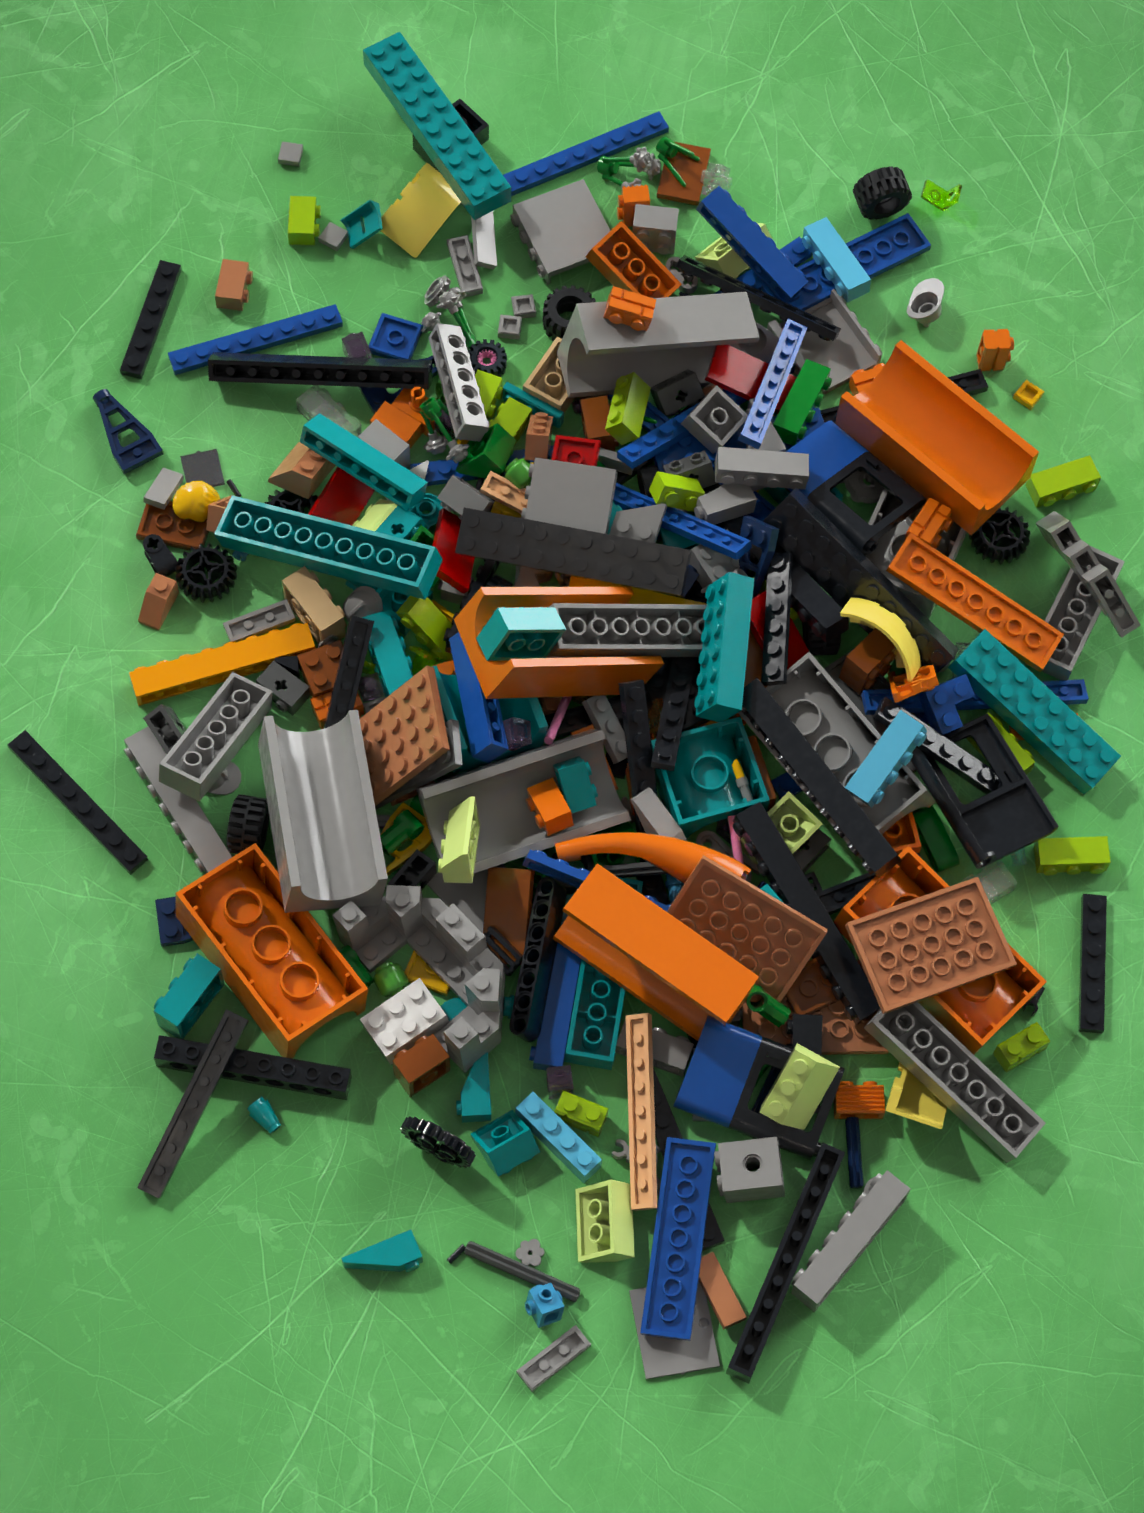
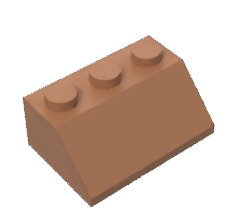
M298 442L269 477L268 482L309 499L335 467V464Z

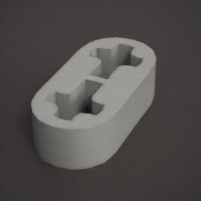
M669 258L665 267L682 284L678 289L687 294L694 293L698 286V278L694 275L687 276L683 274L681 269L679 271L675 268L671 269V266H677L680 258ZM684 279H685L686 282H688V283H689V282H692V285H691V286H690L689 284H685V285H684Z

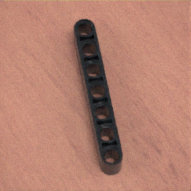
M551 877L542 878L536 886L509 1024L510 1031L527 1042L535 1041L541 1032L558 943L553 937L561 927L563 908L565 907L567 896L566 888Z

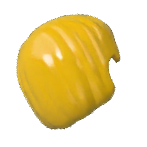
M192 481L182 485L176 491L172 507L174 513L181 519L204 522L208 517V505L221 498L211 485L203 481Z

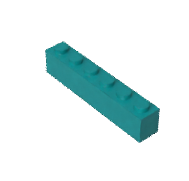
M319 413L303 425L300 443L406 511H409L423 500L428 484L427 481Z

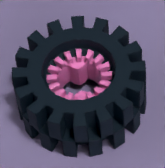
M483 339L482 344L480 341H477L476 346L473 344L470 346L468 353L470 354V361L475 374L477 370L498 377L505 373L507 354L504 347L501 348L499 342L494 345V340H490V343H487V339ZM490 358L491 363L489 365L483 364V359Z

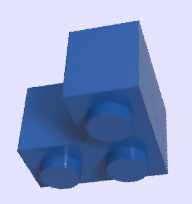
M967 674L945 681L935 686L933 690L917 694L930 727L941 735L963 726L955 704L975 696Z

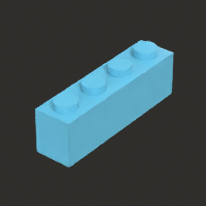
M827 217L804 227L802 243L806 249L811 251L816 264L821 265L826 278L833 282L838 295L843 296L848 303L869 293L870 277Z
M900 710L847 783L845 789L870 808L874 804H879L885 795L884 790L898 778L899 773L897 772L902 765L906 766L910 762L915 747L921 746L925 741L927 730L924 725Z
M534 1092L529 1094L515 1108V1113L530 1128L531 1132L583 1184L601 1168L602 1159Z

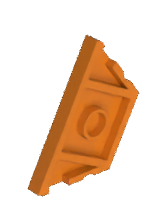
M933 665L920 667L912 682L907 681V673L895 675V671L887 673L895 703L920 692L933 690L935 686L939 685Z

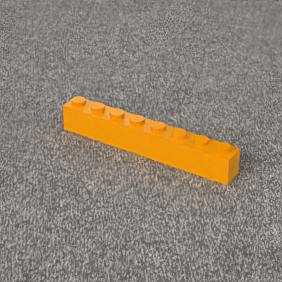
M296 623L283 630H271L265 635H253L243 641L228 642L214 649L206 648L200 653L193 655L184 654L178 659L171 661L163 660L150 667H138L134 671L129 672L138 706L225 682L232 672L244 677L265 671L275 661V658L297 656L316 648L308 623Z

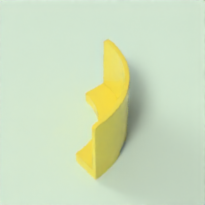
M428 163L418 171L414 179L400 193L402 199L399 200L397 198L394 204H391L381 217L383 226L381 232L414 258L419 256L432 237L461 203L441 173Z
M851 597L840 612V616L849 617L850 622L863 624L872 629L877 628L886 635L896 647L894 652L896 655V667L905 668L907 681L912 682L921 667V659L917 643L905 627L906 624L895 613L889 612L876 602Z
M899 1062L898 1071H901L900 1078L895 1077L885 1111L942 1129L947 1106Z

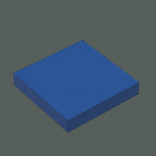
M382 313L367 348V353L387 359H412L422 334L423 325Z

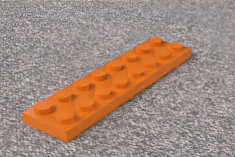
M912 533L907 536L886 569L887 572L981 633L986 629L1010 653L1038 672L1044 669L1064 636L1062 632Z

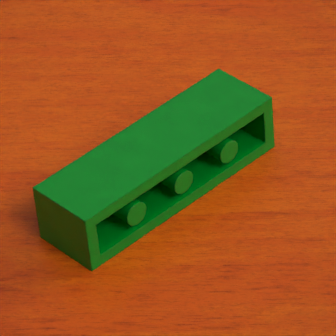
M806 359L773 423L782 442L794 446L799 439H804L807 432V427L805 426L807 422L812 423L816 413L814 409L816 406L820 407L824 398L822 393L824 390L828 391L831 385L832 378H829L831 368Z

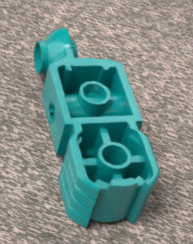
M425 493L423 500L409 511L398 505L375 532L410 540L420 525L428 530L431 526L437 524L439 511L443 508L440 505L442 501L436 495ZM424 510L431 511L429 514L422 513ZM347 580L345 585L353 590L360 586H368L375 591L378 589V587Z

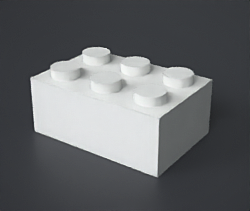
M420 978L360 1019L364 1028L390 1065L393 1064L392 1060L395 1059L394 1056L403 1049L409 1050L415 1046L414 1043L419 1038L435 1034L449 1022L447 1015Z

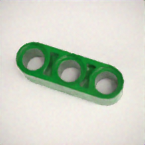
M933 805L929 808L924 807L913 811L921 845L934 871L939 873L959 865L958 854Z

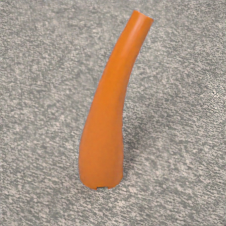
M634 832L605 833L555 843L558 859L568 863L581 860V856L589 854L614 853L643 858L684 884L703 855L745 879L742 876L743 872L748 875L751 871V868L716 850L693 842L662 835Z

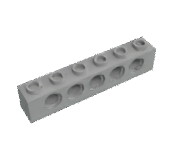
M437 323L428 338L455 438L480 442L484 434L488 432L489 421L486 418L484 404L480 397V389L477 386L475 371L472 368L470 354L466 347V339L463 336L461 326Z

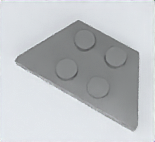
M657 504L617 511L609 535L656 543L667 505Z

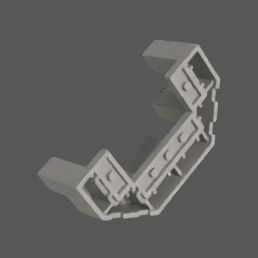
M387 885L386 897L382 896L380 905L358 907L350 900L333 914L341 943L344 946L349 945L356 951L360 958V963L370 973L404 945L408 944L467 1006L434 1034L450 1058L464 1073L487 1051L489 1053L501 1043L506 980L504 965L487 948L485 935L454 903L448 907L440 898H423L421 886Z

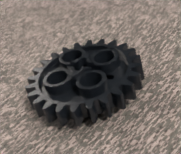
M409 1116L405 1118L400 1130L405 1135V1138L411 1140L410 1142L416 1147L424 1150L427 1154H432L444 1163L453 1166L457 1165L460 1168H470L476 1157L471 1147L465 1145L466 1142L450 1134L449 1131H444L433 1122Z

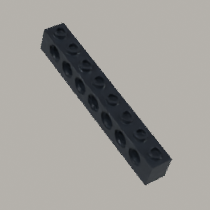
M159 1035L154 1055L156 1066L195 1073L209 1044ZM235 1049L221 1078L347 1100L352 1075L351 1069Z

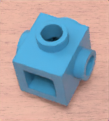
M552 1283L536 1285L529 1290L525 1309L528 1315L533 1317L538 1328L560 1321L565 1306L563 1305L560 1292L554 1289Z

